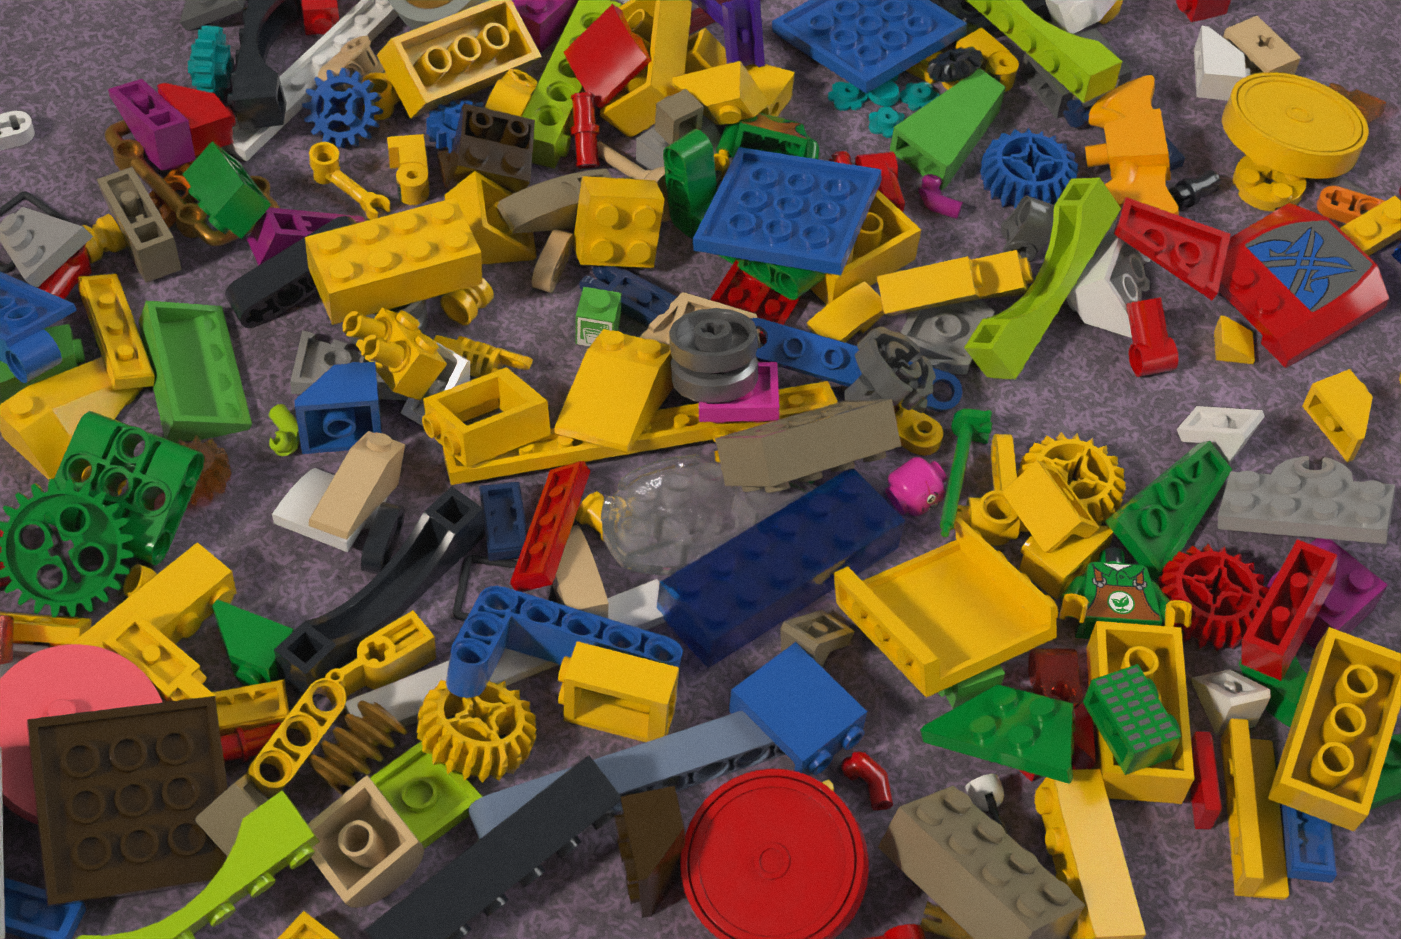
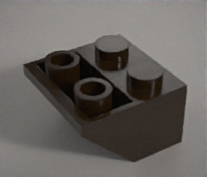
M464 103L450 155L447 188H454L471 173L477 171L513 194L526 189L531 179L535 120Z
M675 786L621 796L622 814L614 816L618 835L617 843L621 862L624 863L625 879L630 904H640L642 918L651 917L681 875V851L685 846V830Z

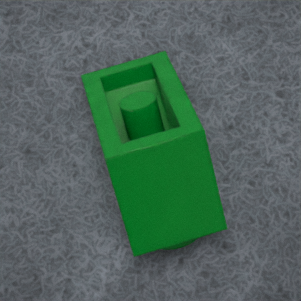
M216 599L213 604L217 628L236 679L245 686L280 680L274 649L294 629Z

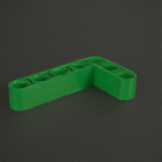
M698 129L691 130L663 150L670 218L673 224L691 239L696 234L717 192L713 146L709 138ZM718 255L731 264L737 260L739 262L737 264L739 269L791 300H796L825 278V273Z

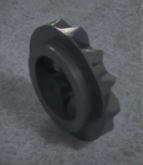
M959 47L956 50L949 49L944 54H938L937 58L932 59L928 63L927 71L929 77L940 82H954L972 75L982 65L981 51L976 50L974 47L965 49Z

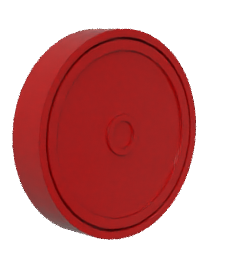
M762 769L748 772L729 780L713 791L704 800L691 819L685 834V846L681 851V877L688 902L700 922L718 939H834L847 927L855 916L864 897L868 881L869 859L867 846L861 827L853 813L842 799L822 782L806 774L786 769Z

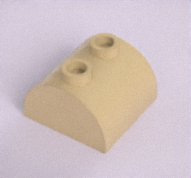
M367 775L308 823L320 841L312 847L315 851L311 857L344 903L353 908L371 905L391 894L413 874L423 858L424 848Z

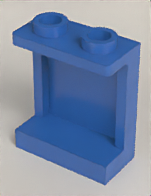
M794 642L731 689L729 712L733 714L743 711L794 762V771L806 775L811 773L813 775L820 774L829 766L836 753L843 748L845 750L852 749L865 734L863 728L867 711L797 642Z

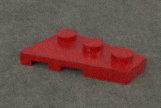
M1125 197L1120 206L1121 210L1118 214L1114 235L1213 301L1219 291L1231 234Z

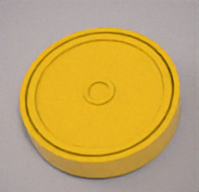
M1264 72L1242 78L1234 85L1222 115L1225 133L1243 153L1271 169L1303 178H1333L1349 172L1356 165L1369 134L1364 116L1346 97L1319 82L1287 73Z

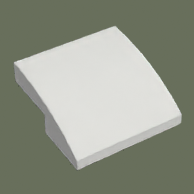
M313 468L289 490L272 513L273 522L276 525L348 552L362 528L369 529L380 505L347 540L308 526L312 513L335 476Z

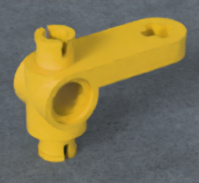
M994 434L992 439L991 465L994 491L986 493L982 498L969 497L966 505H958L955 520L961 518L973 530L979 531L984 540L993 546L1003 545L1010 539L1016 540L1019 532H1029L1003 495L1004 489L1017 478L1014 443L1011 434Z

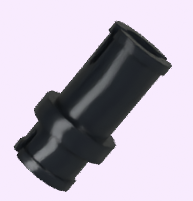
M1207 170L1193 179L1185 178L1176 183L1175 187L1170 188L1168 191L1171 196L1175 194L1173 199L1178 206V210L1183 207H1192L1199 203L1201 198L1220 190V183L1213 186L1210 185L1221 179L1215 171Z

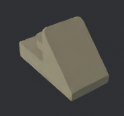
M821 609L783 622L780 628L781 652L794 642H797L823 667L829 653L848 646L855 631Z

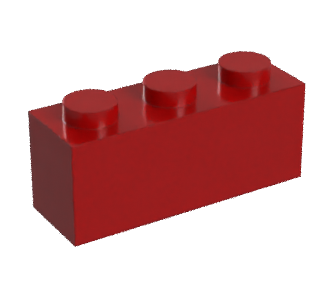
M1299 539L1296 540L1242 638V665L1282 681L1335 583L1337 554Z

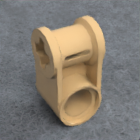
M360 36L346 43L339 53L321 67L317 77L324 81L327 80V70L329 69L334 71L337 76H339L341 68H346L350 71L351 76L355 71H358L364 77L370 73H383L384 68L381 62L377 61L370 48L371 40L369 37ZM340 85L334 88L345 92L349 87L352 89L354 86Z

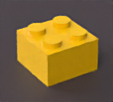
M582 176L572 244L580 265L654 268L665 201L656 180Z

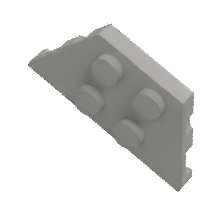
M973 300L910 312L900 332L915 342L920 348V352L910 361H918L924 356L930 360L932 367L951 374H967L974 360L964 347L981 320L994 316L995 311L982 300Z

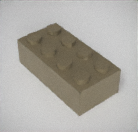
M892 399L841 401L715 438L725 486H742L743 492L756 491L765 488L767 493L782 491L790 488L789 481L798 479L799 482L817 480L823 477V470L830 468L831 472L849 470L855 467V460L863 459V462L881 460L887 457L886 451L901 446Z
M954 785L900 806L878 846L891 861L974 939H1065L1085 907V904L1072 893L1068 885L1057 880L1038 862L1031 852L1023 849L1004 831V828L998 822L990 819L972 803L971 798L966 793L958 790Z

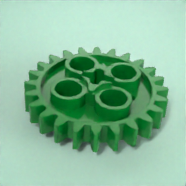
M68 478L64 489L60 490L57 481L49 479L48 492H44L37 483L31 485L32 498H28L21 492L15 494L20 504L18 509L13 506L4 505L3 510L10 519L8 522L0 521V530L4 531L3 537H0L2 551L0 553V562L4 564V568L0 570V578L9 576L12 580L4 590L6 593L16 589L22 592L18 601L20 606L32 598L35 600L34 613L36 614L40 613L47 604L51 607L52 617L56 618L59 615L62 606H66L70 616L75 617L79 603H82L91 612L94 610L93 597L96 596L105 603L110 600L105 589L107 586L117 590L122 588L121 583L115 576L117 573L130 574L131 570L121 562L124 558L135 556V552L123 548V543L135 537L134 534L121 532L120 528L125 526L130 520L129 518H115L114 514L121 506L119 502L108 507L103 504L108 492L104 490L95 497L91 496L92 483L86 482L80 491H75V482L72 478ZM70 507H77L85 514L86 523L80 531H71L64 525L63 515ZM47 512L52 513L61 539L73 542L74 548H71L68 554L81 576L79 583L74 582L65 556L53 553L52 548L58 544V541L45 519ZM30 524L39 526L45 534V541L38 549L28 547L23 541V531ZM86 547H96L103 553L104 562L100 569L89 570L82 564L81 553ZM46 564H54L61 569L63 580L60 586L55 588L48 587L41 581V570Z

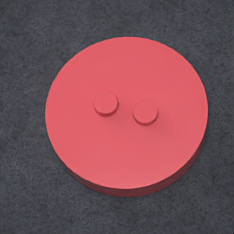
M68 644L50 647L33 653L12 666L0 678L2 803L20 817L38 825L26 724L27 719L162 703L160 695L151 680L135 664L123 656L91 645Z

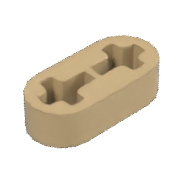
M557 229L552 231L536 263L532 277L533 288L549 293L554 291L571 256L574 237L572 233Z

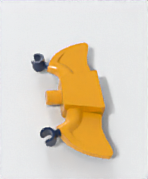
M1146 75L1116 87L1097 100L1090 111H1085L1081 101L1078 99L1068 101L1069 111H1063V114L1071 127L1076 128L1089 121V125L1104 129L1106 143L1085 146L1087 167L1109 164L1111 180L1105 183L1118 205L1121 206L1125 197L1179 215L1178 206L1166 187V181L1171 180V172L1160 108L1153 109L1151 106L1155 89L1154 76Z

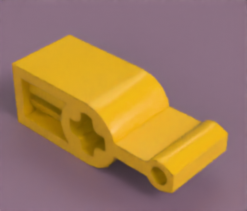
M412 610L365 638L357 648V659L340 669H331L325 678H331L342 685L346 693V700L347 696L365 685L372 689H378L405 678L436 659L435 636Z

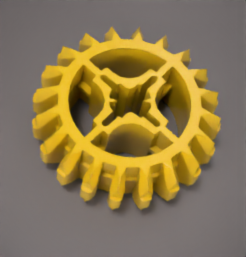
M1062 432L1056 437V440L1046 435L1041 444L1034 443L1029 449V453L1022 457L1017 473L1018 478L1036 460L1056 467L1067 484H1070V488L1098 526H1101L1102 522L1106 523L1105 521L1120 509L1123 501L1122 497L1126 490V482L1123 481L1124 469L1117 467L1118 456H1107V445L1097 448L1094 446L1093 438L1084 442L1079 439L1078 433L1072 439H1067Z
M440 680L435 689L429 690L424 698L423 705L420 706L417 716V739L422 741V752L432 754L433 765L443 763L446 765L447 775L453 771L461 772L464 781L470 775H477L483 783L490 774L500 781L506 772L514 774L520 764H524L525 760L529 758L536 739V715L530 712L529 701L520 700V690H507L505 681L496 684L489 680L485 690L480 695L464 698L452 694L447 689L446 681ZM452 715L455 716L454 718L447 719L448 717H450V716H452ZM506 734L507 737L503 739L499 738L500 735Z

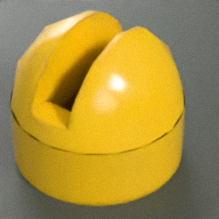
M134 565L130 569V574H127L125 578L124 594L130 597L155 577L157 573L143 565Z

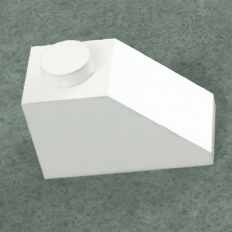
M1045 0L1054 26L1071 34L1099 22L1117 1Z
M1201 26L1194 48L1196 95L1199 98L1228 101L1234 85L1242 78L1250 75V69L1245 68L1243 52L1210 27Z

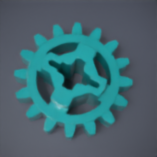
M202 25V28L198 30V39H195V43L191 44L188 73H190L192 78V86H197L196 90L215 93L219 100L223 101L224 91L231 86L234 58L231 56L230 45H225L226 34H223V28L220 26Z

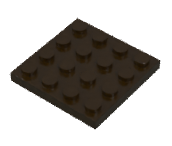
M215 696L27 719L26 724L48 908L211 882L224 865L227 856L197 824L196 817L228 789Z

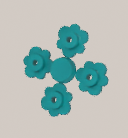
M898 74L869 93L861 91L851 83L835 82L832 86V91L828 93V99L834 102V107L837 110L847 111L849 109H861L862 103L867 102L869 96L873 103L884 106L879 108L878 112H871L869 114V131L873 134H882L886 138H892L894 127L905 119V115L887 106L894 105L900 99L901 102L908 104L910 110L916 111L940 95L938 92L933 91V86L928 82L908 83L905 90H902L899 94V88L893 82L898 79Z

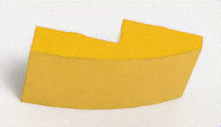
M864 281L846 291L819 311L807 322L808 329L813 334L846 343L859 330L862 333L867 331L884 315L881 296Z

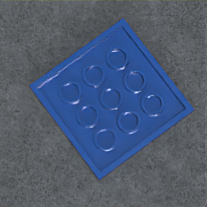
M808 0L772 20L773 33L865 93L870 92L965 36L967 31L966 22L930 0Z
M739 147L693 237L694 251L841 275L881 183V169Z

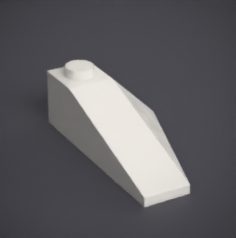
M1117 215L1111 228L1105 234L1093 257L1087 263L1066 299L1070 308L1073 311H1077L1084 323L1132 338L1126 304L1141 301L1142 291L1150 289V280L1145 276L1142 265L1150 262V259L1114 235Z

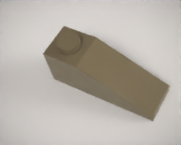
M130 167L97 179L98 186L108 208L123 234L130 256L145 283L182 270L174 237L134 168Z

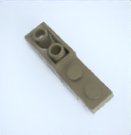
M607 168L572 173L535 184L499 201L497 208L512 234L551 231L554 229H575L582 176L612 178ZM623 177L624 179H632V177Z

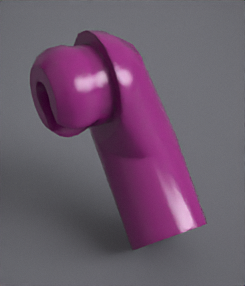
M932 174L924 175L922 184L918 187V193L925 206L930 211L958 219L963 202L943 196L939 190L942 183L940 177Z

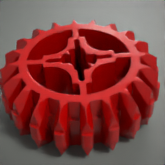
M1209 543L1201 551L1192 545L1186 551V554L1179 551L1172 561H1168L1162 570L1163 575L1159 577L1157 582L1158 586L1170 601L1181 600L1192 605L1191 627H1186L1181 623H1174V627H1180L1184 631V642L1193 636L1198 639L1199 648H1202L1206 645L1207 641H1210L1215 650L1218 651L1223 647L1224 643L1231 649H1234L1242 641L1269 588L1263 586V574L1253 573L1255 570L1254 562L1247 564L1241 562V552L1233 557L1227 554L1225 546L1216 552L1213 551Z

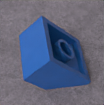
M351 362L349 364L333 365L294 400L302 454L349 451L368 431L382 433L375 362Z

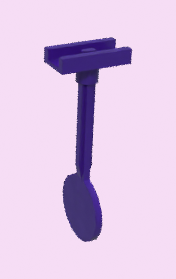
M692 0L724 28L727 64L741 61L743 66L755 64L758 67L765 66L760 0H732L722 3V6L715 0Z

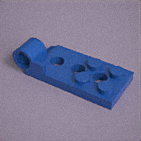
M0 272V361L8 365L10 371L20 382L27 383L61 364L62 356L54 339L44 329L77 311L74 303Z

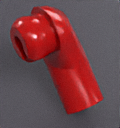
M856 751L852 753V756L845 757L842 760L841 768L845 777H848L850 780H856L858 777H861L867 783L873 810H888L893 806L889 778L885 769L866 752Z

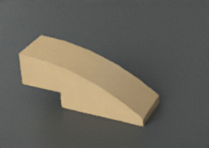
M574 525L571 528L552 584L556 601L568 607L608 618L609 603L595 560L579 525Z

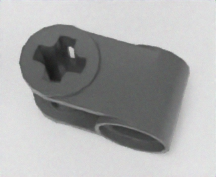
M1031 196L1023 197L1014 211L1001 224V234L1006 239L1003 253L1017 250L1022 258L1027 257L1028 261L1034 259L1041 248L1050 240L1054 205Z

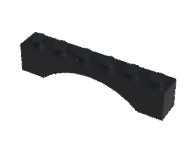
M247 0L248 7L243 9L244 28L239 29L241 46L235 52L237 69L232 71L231 74L233 92L228 94V106L233 114L236 115L240 130L284 125L287 102L278 73L270 68L265 61L269 49L276 38L299 18L302 2L301 0Z
M451 486L423 512L401 548L363 589L336 609L320 617L304 621L274 649L279 677L303 695L312 683L325 678L331 669H340L352 662L357 657V648L360 642L397 620L484 537L483 508Z

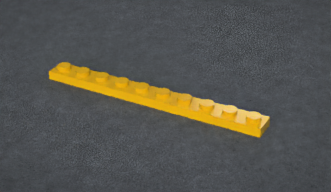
M825 381L778 389L779 419L837 403L838 401L829 382ZM699 403L657 410L628 452L555 433L554 428H551V435L468 468L457 458L450 456L444 447L443 455L450 484L455 485L523 472L550 469L579 461L589 462L660 448L704 442L713 439V432L715 430L727 429L735 433L741 431L740 423L752 421L699 422Z

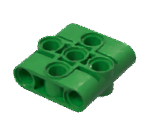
M88 411L77 424L54 479L57 481L60 490L64 489L67 479L72 478L75 482V491H80L83 485L89 482L92 483L91 496L95 497L104 490L108 492L103 504L108 507L119 502L121 506L114 514L115 518H129L130 520L125 526L120 528L121 532L134 534L135 537L123 543V548L135 552L134 558L152 565H158L169 551L204 466V455L202 452L146 432L139 427H133L96 412ZM145 441V448L142 454L134 457V450L137 444ZM91 465L92 472L90 477L82 482L83 471ZM125 479H128V489L124 494L118 496L119 485ZM161 493H165V503L160 509L155 510V499ZM70 507L63 515V522L66 528L77 532L84 527L86 517L81 509ZM47 512L45 514L47 523L56 527L52 513Z

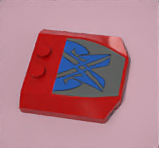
M1288 203L1229 239L1219 292L1263 335L1261 344L1285 368L1305 358L1387 306L1389 296L1378 265L1328 217Z

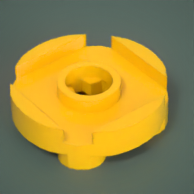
M1247 155L1238 162L1232 179L1233 185L1236 184L1239 190L1238 195L1247 204L1264 211H1275L1276 208H1281L1288 203L1297 205L1306 188L1305 178L1276 171L1260 164ZM1265 178L1274 180L1271 184L1264 182Z

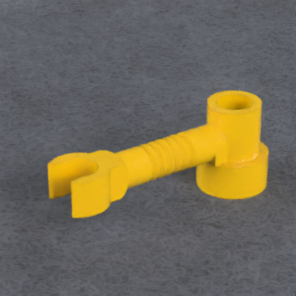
M319 142L310 148L309 164L313 170V178L317 183L329 184L332 182L357 201L370 220L378 218V211L374 209L376 207H381L385 211L390 212V201L387 197L366 191L340 171L339 150L334 144Z

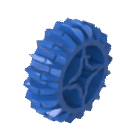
M1029 128L1025 133H1020L1016 129L1010 135L1002 133L998 140H992L986 149V153L983 154L980 174L984 190L990 191L991 200L1001 198L1002 208L1011 204L1015 209L1020 200L1025 196H1031L1055 205L1072 178H1077L1078 163L1074 159L1075 153L1067 150V143L1058 144L1056 136L1045 137L1043 130L1039 134L1032 133Z

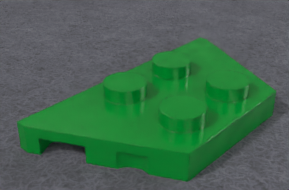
M997 684L925 724L920 729L923 742L1068 784L1073 780L1071 764L1072 755H1074L1075 742L1073 732L1075 731L1076 721L1073 703Z

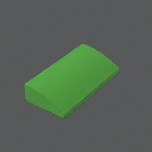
M146 300L138 323L143 345L155 375L153 389L164 438L170 441H197L249 430L252 422L222 306Z

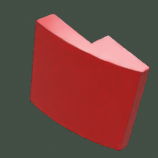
M611 4L564 51V55L586 92L594 94V103L601 109L651 62L642 39L632 33L622 10L614 4Z
M735 260L710 300L757 314V318L784 325L801 296L796 300L786 298L739 269L737 266L739 262ZM760 331V342L762 344H766L765 335L763 334V331Z

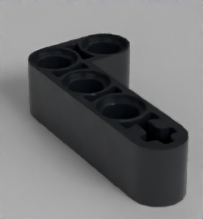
M341 216L307 236L357 223L352 217ZM305 237L239 277L227 287L225 292L226 299L243 327L251 329L267 323L318 291L308 268Z

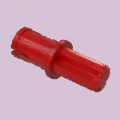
M278 722L245 731L238 727L234 729V733L221 736L224 763L240 759L243 763L248 762V757L259 754L281 723Z

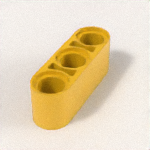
M322 678L312 683L250 764L246 775L266 797L276 795L287 785L343 710L346 703V693L339 682L331 678ZM322 694L330 700L331 710H319L313 703V695ZM286 730H300L306 738V745L295 746L291 744L286 736ZM264 763L274 765L279 771L280 780L277 782L265 780L261 776L260 765Z

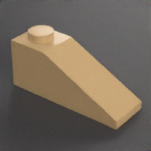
M368 431L349 450L312 513L308 526L347 540L397 487L405 444L392 440L386 434Z

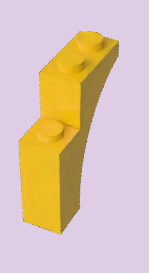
M1017 250L972 260L966 256L877 276L884 314L889 317L960 302L1023 295L1028 290L1027 284L1034 282L1030 261H1028L1027 257L1022 258Z

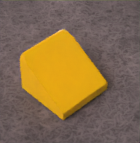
M1220 315L1214 330L1216 360L1254 364L1253 332L1232 319Z

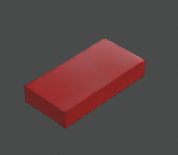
M1195 731L1191 739L1194 781L1190 787L1195 829L1210 830L1222 810L1213 737L1210 732Z

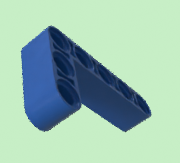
M490 586L483 589L452 644L446 686L452 694L459 697L471 698L480 695L485 690L505 648L561 665L564 656H572L578 641L675 667H680L683 649L676 640L667 636L510 588Z

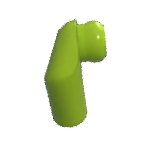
M278 404L269 411V418L279 429V431L275 432L277 435L275 439L270 437L269 445L278 456H289L297 450L300 443L297 419L284 404Z

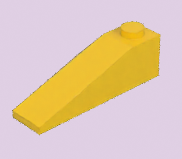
M100 357L29 385L1 403L0 432L2 437L48 480L54 479L82 416L88 411H93L115 419L125 405L131 404L143 387L114 390L103 358Z

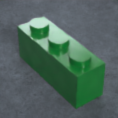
M213 141L183 173V176L191 186L188 192L199 201L198 206L210 216L208 218L209 222L223 234H227L230 230L242 239L271 206V203L242 165Z

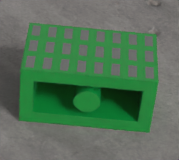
M1138 664L1091 680L1083 704L1125 775L1172 758L1182 737L1179 724L1172 714L1167 713L1159 700L1154 682L1150 678H1146Z

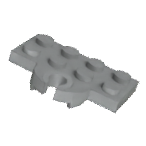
M1301 456L1279 464L1271 475L1258 474L1254 471H1230L1218 513V529L1386 544L1395 498V484H1384L1374 480L1365 482L1353 481L1352 472L1344 464L1326 457L1322 460L1321 470H1309V456Z

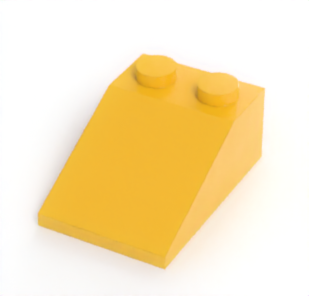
M603 329L585 353L555 424V433L628 452L674 388L671 379L672 355L670 345L652 339H643L623 334L619 331Z

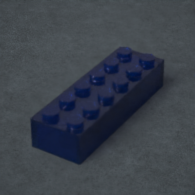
M854 468L845 470L660 581L656 608L664 615L663 619L707 668H710L834 590V572L848 566L857 575L899 547L906 520Z

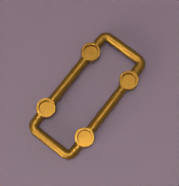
M124 120L114 123L107 128L105 140L113 149L116 166L120 170L130 167L134 168L135 172L176 213L177 228L185 237H199L203 242L211 246H221L239 238L230 230L227 234H223L219 230H212L207 225V214L198 204H187L144 160V148L141 143L136 140H124L122 136L132 133ZM250 176L271 203L270 207L280 208L277 202L270 196V183L268 180L260 176ZM254 225L252 226V228H251L245 235L251 233V231H252Z

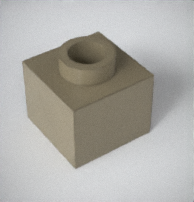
M687 89L665 97L662 101L656 103L655 130L669 145L693 129L702 131L704 106Z

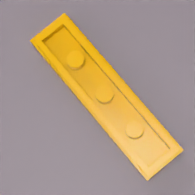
M107 274L78 277V290L113 389L121 390L154 386L155 375L118 275Z

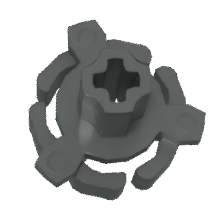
M882 326L872 329L857 344L859 351L855 353V359L862 375L845 390V400L892 399L893 406L901 403L902 407L906 410L913 409L922 413L927 407L928 400L926 398L934 391L933 380L936 379L930 360L922 356L918 361H914L909 366L908 362L920 352L919 346L900 332L896 333Z

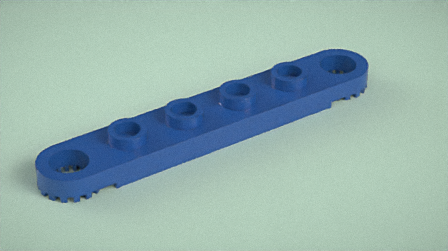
M751 318L755 323L756 329L763 331L766 338V344L756 351L757 360L777 362V367L850 387L862 375L855 359V353L859 351L857 346L761 318ZM933 368L936 375L933 384L939 381L945 382L951 388L952 394L947 402H940L932 394L926 398L928 400L926 408L936 412L951 410L959 403L962 397L961 383L953 374Z

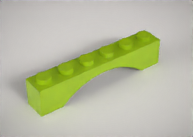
M967 0L1083 103L1115 89L1122 60L1099 41L1083 38L1055 27L1032 12L1021 0Z
M1072 178L1054 205L1049 247L1034 282L1025 294L1010 308L995 316L983 318L965 345L964 349L986 377L1016 380L1053 318L1059 312L1071 289L1077 283L1087 263L1093 257L1100 242L1111 228L1121 207L1101 178Z
M282 790L242 819L236 841L224 865L208 886L185 907L160 922L132 932L106 936L80 935L76 939H196L193 934L208 923L215 927L234 914L236 909L233 905L246 895L250 894L254 898L269 889L276 882L273 876L287 865L294 869L310 859L315 853L312 847L320 841Z

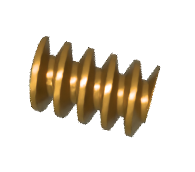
M362 700L358 702L357 707L362 718L353 714L345 716V721L350 731L339 727L333 729L332 733L338 743L337 745L324 740L320 743L325 758L314 754L308 756L312 769L341 795L344 794L341 789L343 784L349 787L357 784L353 775L354 771L366 775L371 773L365 761L367 757L379 762L383 760L378 749L379 744L392 749L396 746L390 735L392 730L403 735L408 733L395 717L376 702H374V705Z

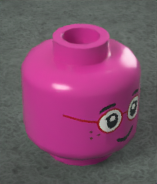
M914 457L889 474V486L885 488V492L890 502L900 514L908 513L912 516H920L943 501L946 493L943 483L947 481V476L936 461L928 463L921 457Z

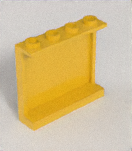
M961 518L955 520L956 540L863 581L848 566L833 572L836 603L839 608L926 698L1057 638L1056 618H1058V608L1055 601L1049 595L1042 593L1025 573H1020L1007 561L1001 551H996L984 540L979 531L973 530Z

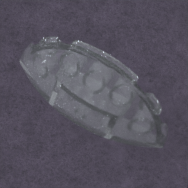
M698 454L669 457L640 466L619 480L618 490L612 497L607 495L603 502L601 511L602 536L608 550L623 568L652 575H681L699 572L732 561L762 546L808 512L821 500L822 492L809 482H799L798 479L789 481L790 488L782 491L767 493L765 488L756 491L743 492L742 486H725L720 463H703Z

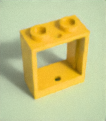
M507 367L423 398L425 415L422 417V424L426 434L430 438L437 440L450 456L457 458L467 468L551 435L548 401ZM498 408L503 411L468 426L463 423Z
M577 641L572 656H564L558 675V682H562L558 704L564 705V721L642 742L666 736L675 713L679 667Z

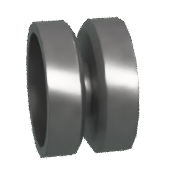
M710 308L685 314L673 323L669 331L672 355L671 379L673 387L682 396L699 402L719 403L743 397L754 389L758 380V361L756 357L758 343L755 323L749 317L734 310Z

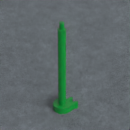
M961 409L953 416L951 429L958 438L939 524L942 529L941 536L948 537L949 532L954 528L971 441L983 444L988 443L989 433H991L993 425L990 422L991 410Z

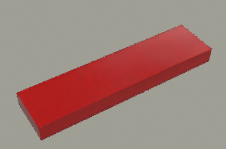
M584 461L549 471L510 581V585L514 590L525 592L553 584L590 474V469Z

